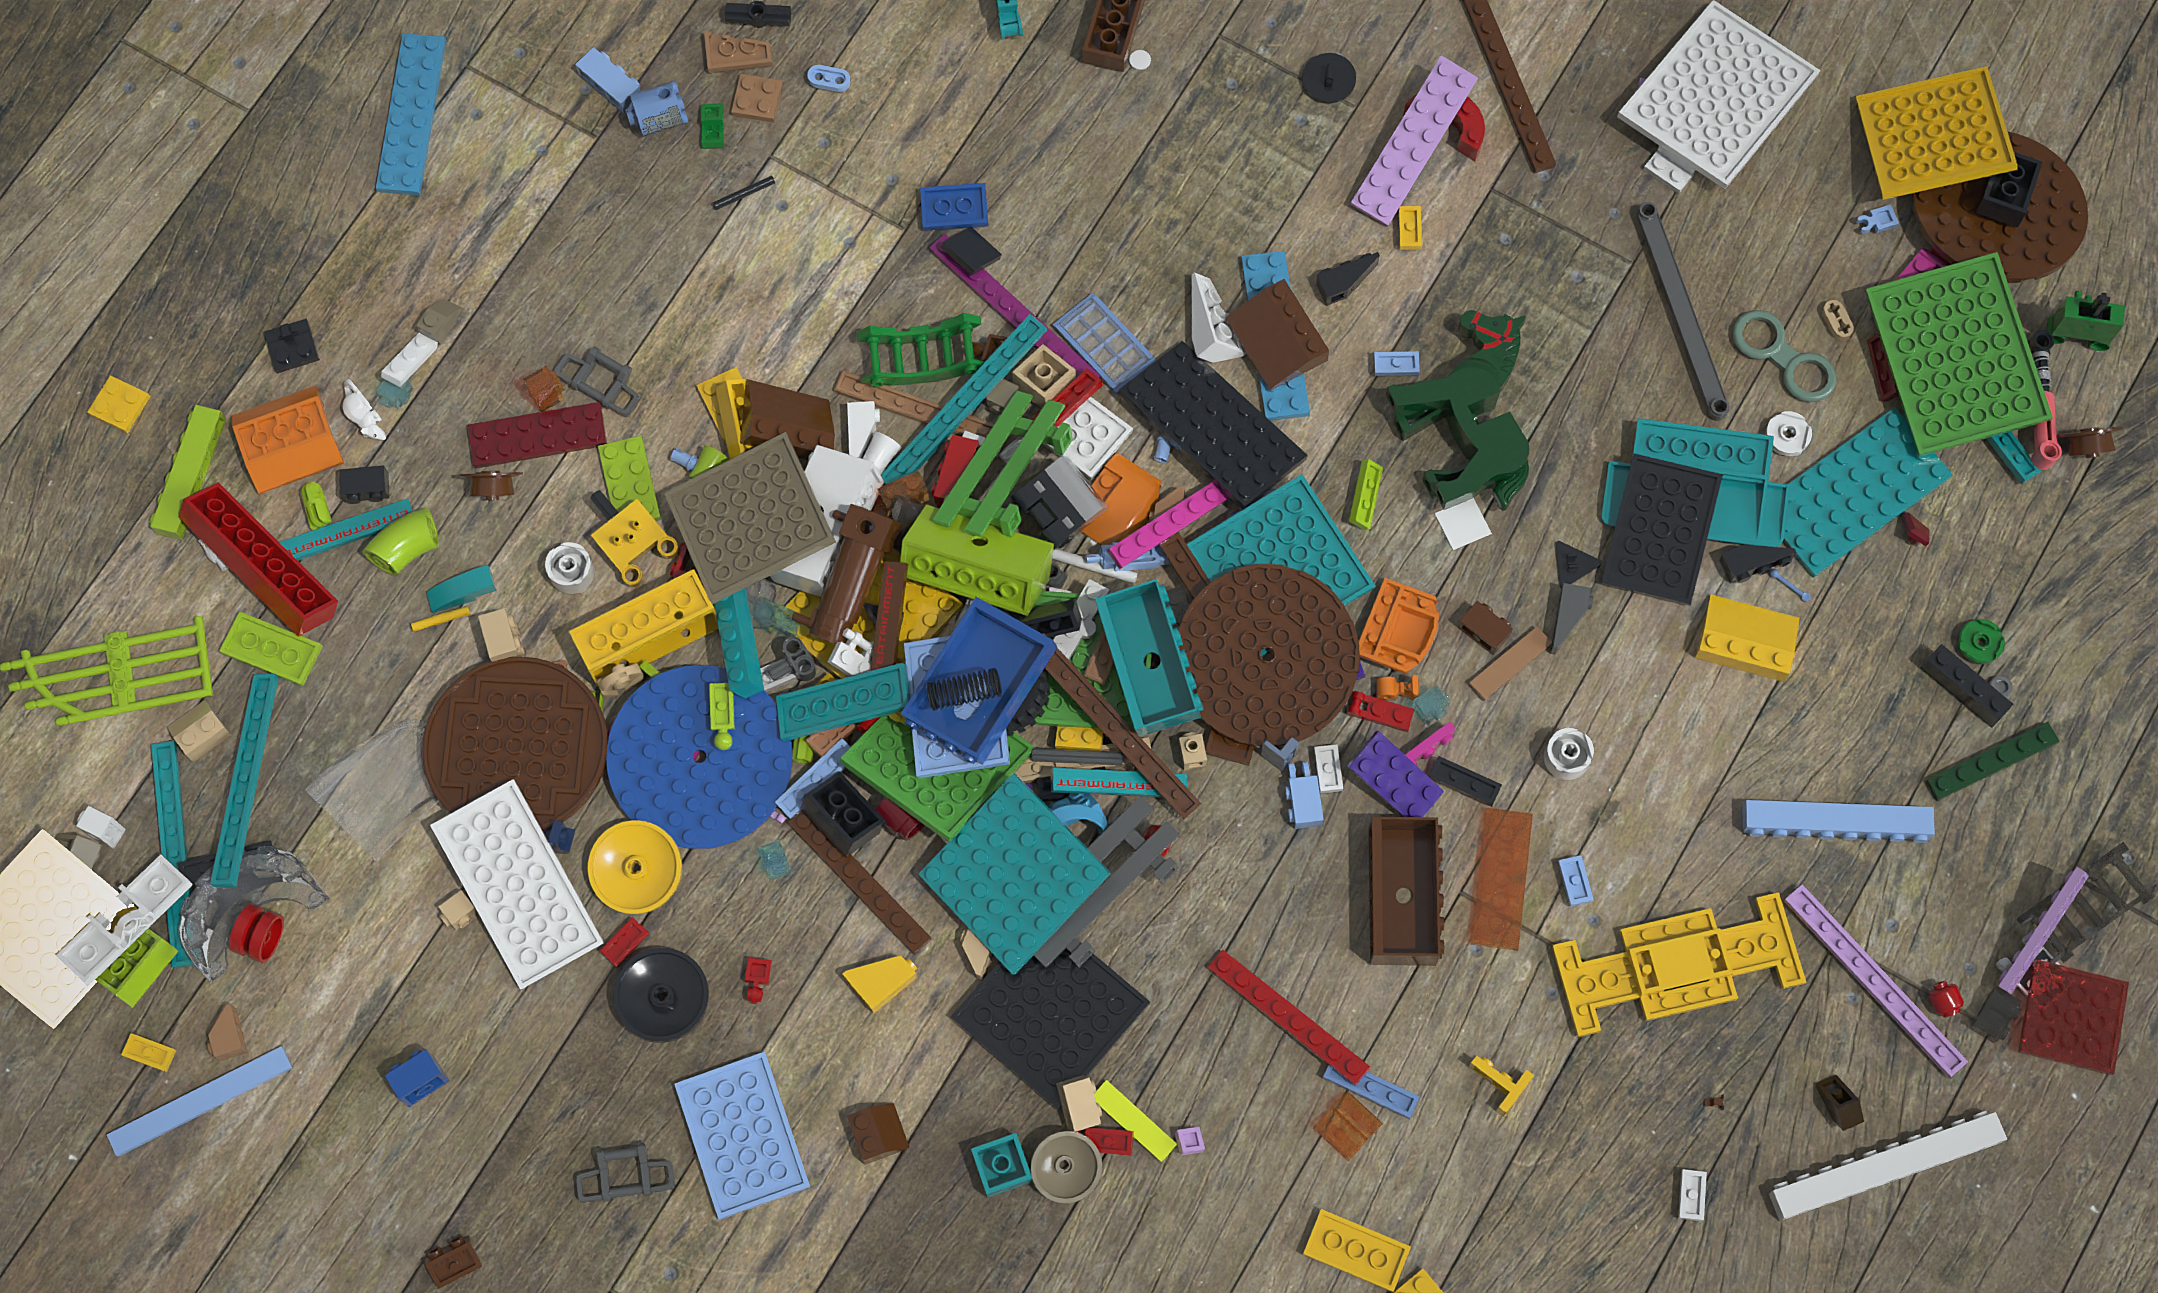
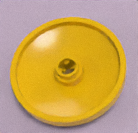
M625 821L607 829L593 845L588 860L589 881L595 894L610 908L626 914H644L664 905L677 890L682 875V858L677 844L662 828L646 821ZM635 864H639V866H641L640 871H633V867Z

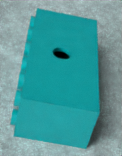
M1155 579L1095 598L1137 734L1141 737L1201 718L1199 711L1203 710V706L1198 693H1193V689L1197 687L1191 671L1187 672L1186 670L1187 667H1190L1185 650H1180L1179 646L1183 645L1178 628H1173L1172 625L1176 623L1171 606H1166V603L1170 601L1164 584L1159 585L1158 580ZM1150 653L1159 655L1161 659L1160 665L1155 669H1148L1144 665V658Z

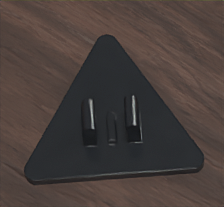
M1561 541L1556 542L1560 588H1562L1563 583L1573 584L1601 566L1602 561Z

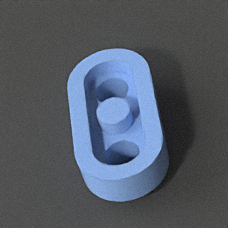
M814 65L807 74L810 85L819 89L843 92L849 88L851 83L850 75L844 69Z

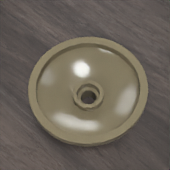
M1058 1131L1050 1134L1038 1144L1031 1158L1030 1172L1034 1185L1046 1198L1058 1203H1073L1087 1197L1097 1186L1102 1173V1159L1095 1144L1085 1135L1075 1131ZM1062 1160L1067 1161V1166L1064 1168L1060 1167Z

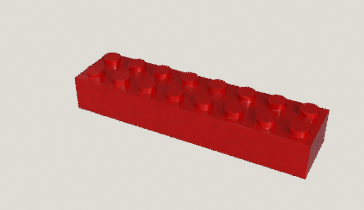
M219 482L183 499L178 517L298 637L333 618L338 600Z

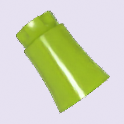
M704 445L701 455L687 481L730 459L715 448Z

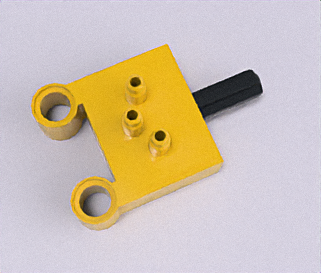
M598 490L591 495V501L608 520L591 536L621 572L622 579L627 586L635 588L643 583L644 575L641 569L632 564L656 545L660 555L665 559H673L678 555L679 546L673 537L667 536L638 499L634 500L621 512H618L602 491ZM665 543H673L674 550L672 552L665 553L662 551ZM630 571H637L639 573L636 581L631 582L627 580V574Z

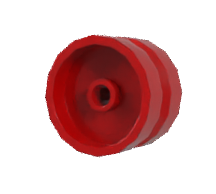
M252 903L248 904L241 911L233 926L229 941L230 951L241 956L249 953V958L260 963L267 962L280 941L284 927V917L271 910L265 913L262 907Z

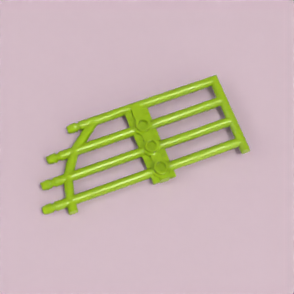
M195 616L194 625L128 637L127 631L114 632L104 635L105 642L33 657H31L29 650L21 651L22 659L0 664V671L25 667L29 679L10 683L8 685L10 691L34 687L42 695L43 698L26 702V710L54 706L70 714L67 717L61 716L56 718V724L59 726L213 696L203 616ZM196 633L197 646L131 659L130 646ZM105 651L107 656V664L38 677L34 665ZM199 655L200 667L137 680L133 679L132 668ZM109 673L110 685L56 696L45 686ZM198 676L202 677V689L136 701L135 689ZM111 694L113 706L84 712L68 704V702Z

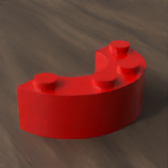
M1417 94L1405 104L1403 117ZM1466 97L1451 124L1457 128L1460 135L1457 151L1475 162L1481 151L1485 134V123L1478 106L1469 97Z

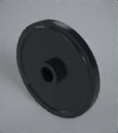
M1323 53L1313 57L1306 64L1303 70L1302 82L1306 92L1315 100L1323 103H1336L1346 99L1354 90L1356 71L1351 62L1345 57L1335 53Z

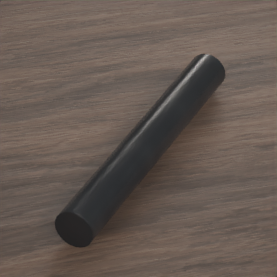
M769 176L713 202L716 210L775 184L773 176Z

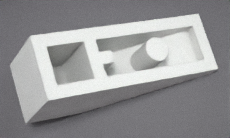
M874 401L847 403L849 455L862 459L876 431V422H880V409H875Z

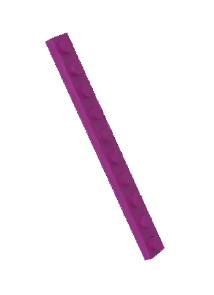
M943 234L929 247L933 255L1014 329L1029 314L1047 328V331L1033 345L1036 349L1044 344L1075 369L1076 377L1087 368L1101 379V375L985 269L972 276L947 254L941 246L943 242L950 239L948 235Z

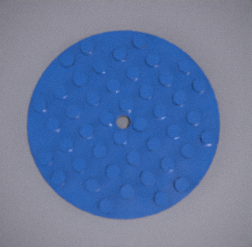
M692 665L675 668L655 676L640 686L618 712L607 744L606 761L610 785L626 815L631 820L646 821L657 825L673 838L678 847L686 849L717 848L737 842L753 833L777 809L778 805L775 801L786 792L792 771L791 740L785 742L781 740L777 705L765 690L746 699L733 692L735 730H728L733 742L727 750H719L715 746L714 738L718 734V730L711 731L709 684L728 683L726 668L711 665ZM696 751H704L706 753V760L704 762L697 763L694 761L693 756Z

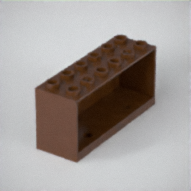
M1372 817L1368 828L1370 965L1436 966L1438 960L1442 959L1445 949L1444 940H1440L1442 931H1444V917H1440L1441 908L1444 905V896L1439 893L1441 885H1443V871H1439L1440 862L1443 860V849L1438 848L1440 839H1442V825H1438V818ZM1399 889H1409L1413 894V900L1408 904L1398 902L1396 892Z

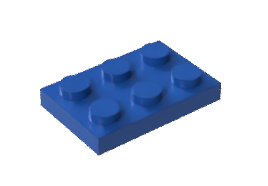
M985 183L920 187L923 231L988 226Z

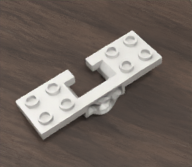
M162 855L158 856L127 887L123 884L118 887L122 892L117 898L126 907L134 902L139 907L138 910L130 911L131 913L122 916L117 926L115 925L113 934L106 929L111 922L101 912L95 918L90 914L87 919L91 922L56 957L88 987L193 884Z

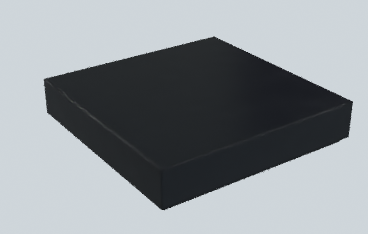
M972 227L946 240L941 246L947 254L972 276L997 262L1002 256L995 247Z

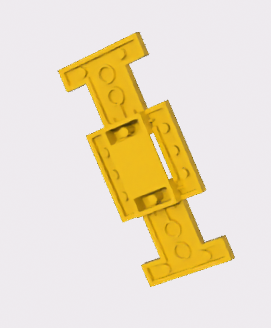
M1774 893L1755 899L1761 921L1723 930L1717 929L1711 908L1621 929L1619 932L1625 952L1590 961H1581L1576 940L1552 945V951L1577 1038L1601 1032L1595 1009L1639 999L1645 1021L1735 1001L1738 999L1732 977L1773 967L1776 969L1782 989L1805 984L1806 979L1780 894ZM1704 980H1709V981L1702 982V983H1698V984H1694V985H1689V986H1685V987H1681V988H1677V989H1672V990L1664 991V990H1666V989H1670V988H1674V987H1679V986H1683V985H1687V984H1691V983H1696V982H1700V981H1704Z

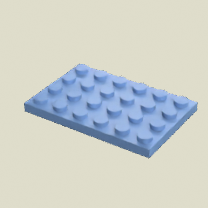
M950 636L904 643L910 698ZM984 681L985 694L987 695L988 691ZM979 683L980 695L983 698V693ZM974 685L975 697H976V699H977V698H978V694H977V692H976V688H975V685ZM969 687V695L972 700V693ZM964 690V698L967 701V695ZM979 699L978 702L974 700L973 703L969 701L968 704L965 702L963 705L959 704L954 707V713L961 720L970 719L983 701ZM912 729L916 776L918 778L1010 764L1006 729L983 765L976 761L974 764L968 762L962 757L963 753L958 750L955 753L949 751L943 746L944 742L939 739L932 741L924 735L925 731L922 729Z
M765 1052L675 1083L719 1220L810 1188Z

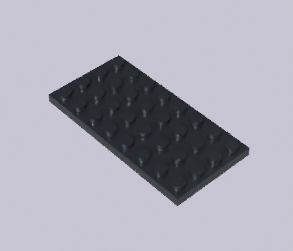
M1184 341L1178 343L1119 389L1118 394L1242 510L1254 503L1307 460L1308 455L1207 362L1197 357L1195 352Z

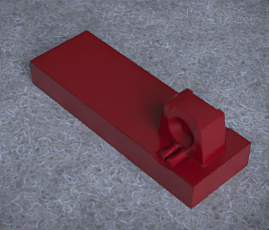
M1879 333L1869 338L1867 343L1881 401L1888 402L1898 396V391Z

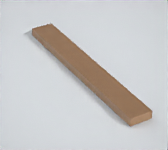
M843 370L834 389V392L860 402L874 401L877 408L926 425L944 407L943 405L886 385L872 387L871 384L861 382L863 377ZM969 415L952 434L962 437L964 431H968L986 438L995 424Z

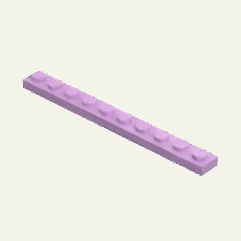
M1803 884L1784 900L1788 907L1948 1078H1951L1968 1063L1963 1055Z

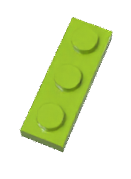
M1362 459L1349 522L1362 530H1368L1371 527L1383 471L1382 466L1370 459Z

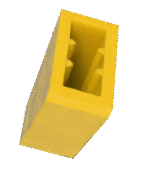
M900 955L847 970L842 975L874 1014L917 978L915 972L917 967L909 958L905 960Z

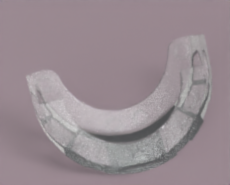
M258 846L257 850L243 851L236 888H214L210 884L214 865L196 881L195 885L197 887L190 897L185 898L181 908L182 920L181 926H178L180 940L193 964L210 982H213L228 968L227 947L237 917L248 904L252 903L262 906L273 901L289 900L300 903L308 909H315L330 898L296 855L287 850H278L272 846Z

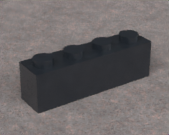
M1076 599L1033 608L1028 616L1017 612L1008 614L1041 634L1044 633L1048 638L1079 631L1082 622Z
M1943 644L1921 666L1922 670L1991 728L2014 705Z

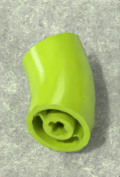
M425 507L394 521L367 544L362 550L363 555L382 571L392 576H398L415 558L430 550L439 548L438 532L431 512Z

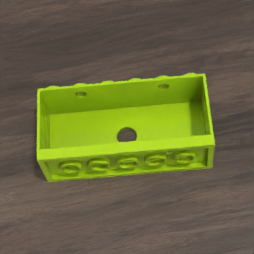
M926 504L902 541L900 562L908 564L907 578L972 599L978 597L988 604L1028 616L1049 581L1054 544L1014 532L1009 537L1003 535L1001 527L989 524L982 537L969 534L964 529L971 518L959 514L950 527L933 523L932 519L940 508ZM931 570H934L937 575L932 574ZM995 591H1000L1002 595H998Z

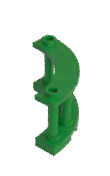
M962 313L941 321V326L930 328L929 325L909 327V331L896 332V327L869 325L856 333L857 341L866 342L869 345L872 373L861 378V382L871 384L872 387L938 382L966 374H975L985 363V361L974 360L971 335L973 328L981 325V316ZM962 333L965 360L953 365L951 339L954 335ZM940 339L942 340L945 367L929 371L926 344L928 341ZM915 343L918 345L920 372L904 373L901 350L903 344ZM878 344H890L892 347L895 373L881 372Z

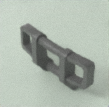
M595 346L589 351L586 361L571 354H565L554 369L555 376L570 385L571 388L584 392L601 402L603 407L611 409L624 417H628L640 401L638 393L627 386L632 368L628 365L623 366L604 355ZM597 361L619 373L617 381L607 395L584 383L594 370ZM568 362L582 366L573 380L561 373ZM623 390L633 397V400L626 409L614 405V402Z
M645 1143L627 1149L606 1152L605 1149L597 1150L599 1169L579 1174L576 1177L578 1199L582 1203L601 1200L606 1202L611 1201L612 1198L644 1194L646 1196L675 1188L673 1164L670 1161L649 1162ZM639 1156L642 1184L611 1189L607 1161ZM650 1167H667L669 1184L652 1187ZM600 1175L602 1195L584 1197L583 1180Z

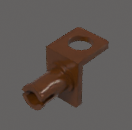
M989 334L985 344L972 342L974 356L982 357L981 361L986 362L995 352L996 347H1000L1003 343L1001 341H1005L1008 337Z

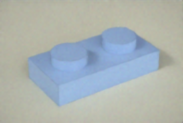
M1419 351L1374 352V376H1414L1420 373Z
M1582 856L1559 860L1557 863L1569 906L1593 902L1594 899Z

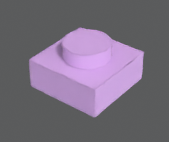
M1200 1127L1180 1129L1174 1133L1180 1156L1202 1153L1205 1150Z

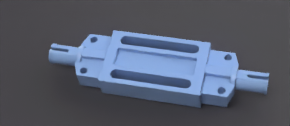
M1112 542L1111 545H1101L1099 554H1086L1087 564L1100 562L1103 569L1114 568L1115 571L1159 568L1160 565L1170 564L1160 548V544L1122 569L1117 567L1107 552L1109 548L1119 542Z

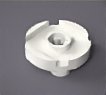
M1785 411L1769 421L1765 435L1774 436L1772 450L1783 456H1798L1807 448L1812 438V429L1805 422L1806 419L1802 415L1792 411ZM1789 429L1794 437L1787 438L1783 435V432Z

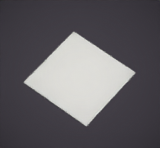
M1474 498L1447 510L1435 513L1453 550L1492 534Z

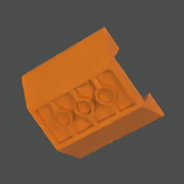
M317 385L232 415V427L246 468L258 494L344 464L340 449L332 435L325 415L324 404Z

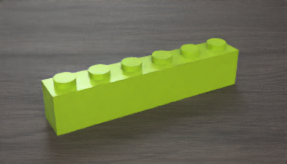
M195 405L194 410L190 412L186 432L184 431L181 435L179 451L173 457L172 470L168 472L165 479V489L158 497V508L150 519V527L157 535L183 540L187 525L178 517L183 499L201 491L227 420L221 411Z

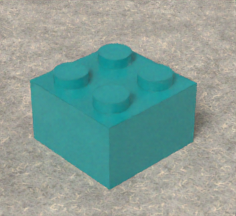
M1017 1133L971 1149L987 1198L1033 1182Z

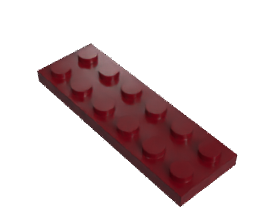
M601 402L468 424L473 466L475 469L597 448L599 445L607 444Z

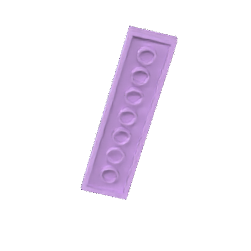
M1441 55L1350 205L1388 227L1478 80V77Z

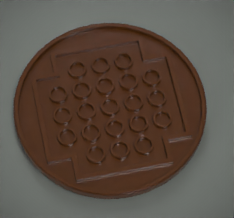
M508 657L494 662L489 661L459 677L446 689L435 704L424 731L422 746L424 770L433 793L450 814L514 779L542 831H546L552 828L554 820L564 822L573 816L594 793L602 778L607 762L608 729L605 717L595 696L569 670L550 661L531 657Z

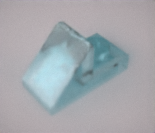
M762 597L754 615V619L769 634L775 629L786 635L796 636L801 625L792 620L795 611L765 597Z
M780 840L758 848L770 880H775L792 872Z

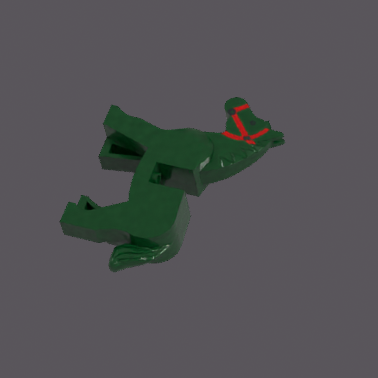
M1475 310L1464 312L1460 319L1459 332L1464 337L1472 338L1475 346L1480 351L1459 362L1454 370L1445 378L1420 381L1408 386L1393 384L1387 387L1386 397L1395 413L1393 423L1402 441H1405L1440 419L1446 418L1455 442L1468 459L1466 463L1455 469H1430L1424 472L1422 480L1431 498H1438L1443 510L1475 498L1483 489H1493L1492 495L1500 510L1505 511L1515 495L1525 485L1529 474L1527 459L1529 443L1511 412L1509 411L1481 424H1478L1477 416L1495 409L1499 394L1513 372L1520 348V329L1526 318L1524 315L1513 319L1507 314L1489 317Z

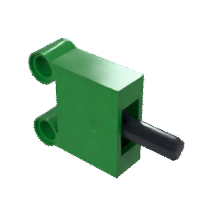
M2075 291L2074 297L2066 296L2053 316L2047 318L2046 331L2050 332L2054 337V344L2064 343L2066 337L2090 340V348L2092 350L2106 351L2110 349L2112 340L2123 327L2125 305L2109 303L2111 299L2107 296V293H2101L2095 300H2092L2090 295L2082 299V292Z

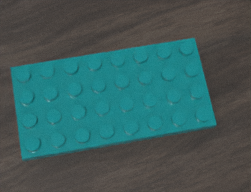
M1894 407L1789 483L1790 492L1783 543L1788 548H1795L1797 552L1795 557L1814 578L1893 521L1902 512L1908 510L1941 486L1954 474L1935 453L1918 456L1908 422Z

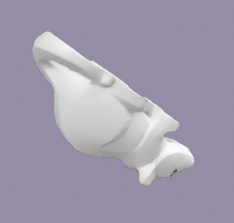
M347 379L344 382L346 397L343 401V412L350 421L358 424L365 438L385 440V432L376 425V421L380 422L382 419L375 410L370 411L373 408L353 382Z

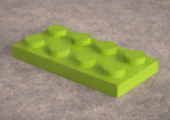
M642 435L599 445L598 449L611 504L618 512H621L634 500L638 499L655 521L661 520Z
M239 611L219 652L222 655L267 673L276 674L282 679L303 687L323 646L318 642L303 636L298 637L293 632Z

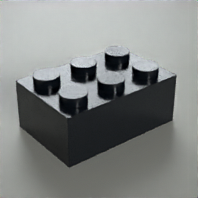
M2014 152L2017 170L1987 176L1975 213L2018 228L2026 215L2043 162Z
M840 771L805 794L800 809L845 858L879 835L885 823L883 817Z

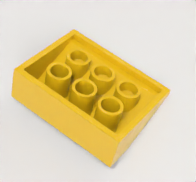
M1710 594L1695 658L1784 682L1790 674L1800 618Z

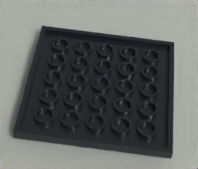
M1067 948L1047 967L1033 955L1016 974H1011L999 961L950 1017L1057 1110L1062 1105L1056 1083L1081 1075L1088 1076L1150 1005V1001L1096 955L1092 954L1078 967L1069 958L1072 953Z

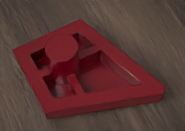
M1902 512L1900 517L1907 535L1910 536L1908 541L1912 545H1916L1919 542L1927 546L1930 541L1929 529L1910 513Z

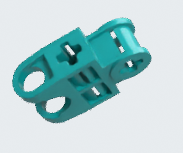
M994 0L1001 39L1003 40L1005 37L1014 35L1023 36L1017 0Z

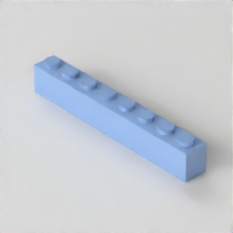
M1746 800L1742 805L1743 833H1749L1753 837L1773 834V837L1778 838L1786 837L1787 835H1796L1797 838H1810L1811 835L1820 836V839H1833L1834 836L1843 837L1844 840H1856L1857 837H1863L1867 841H1879L1881 838H1889L1891 842L1913 839L1915 843H1925L1935 835L1934 807Z

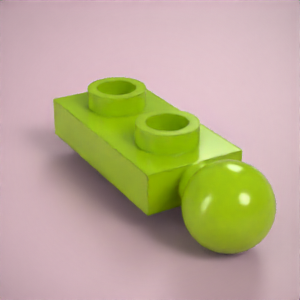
M710 683L711 731L718 730V734L714 738V744L719 750H727L733 742L728 730H735L734 694L730 691L729 683Z

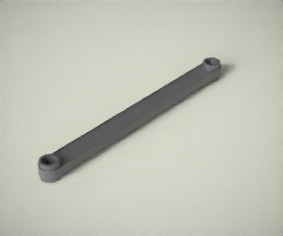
M1644 202L1638 208L1637 220L1708 415L1712 420L1720 421L1727 416L1729 403L1657 207L1651 202ZM1643 211H1647V212H1649L1651 215H1650V216H1647V215L1643 214ZM1714 407H1720L1723 412H1717Z

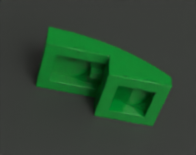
M723 103L701 104L702 149L724 148Z

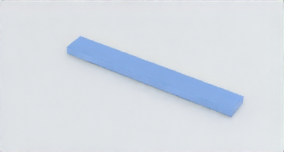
M281 1046L107 1134V1137L115 1155L119 1157L293 1069L284 1047Z

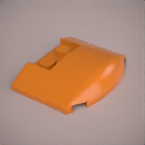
M1116 453L1106 463L1103 471L1091 485L1109 508L1080 533L1100 546L1111 545L1112 542H1120L1148 524L1150 511L1155 512V504L1159 502L1161 480L1124 456Z
M1384 578L1359 640L1360 657L1404 674L1417 666L1428 653L1437 632L1439 612H1437L1435 603H1437L1436 596Z

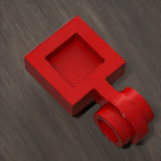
M748 957L745 983L754 984L753 987L748 988L747 1001H751V1004L762 1002L763 988H759V984L769 985L772 960Z

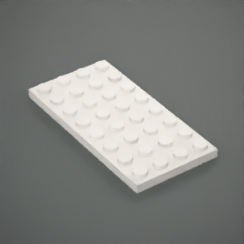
M514 779L430 825L520 990L604 944L603 939Z

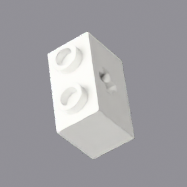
M90 806L81 812L76 825L87 836L112 849L116 847L126 830L112 817Z

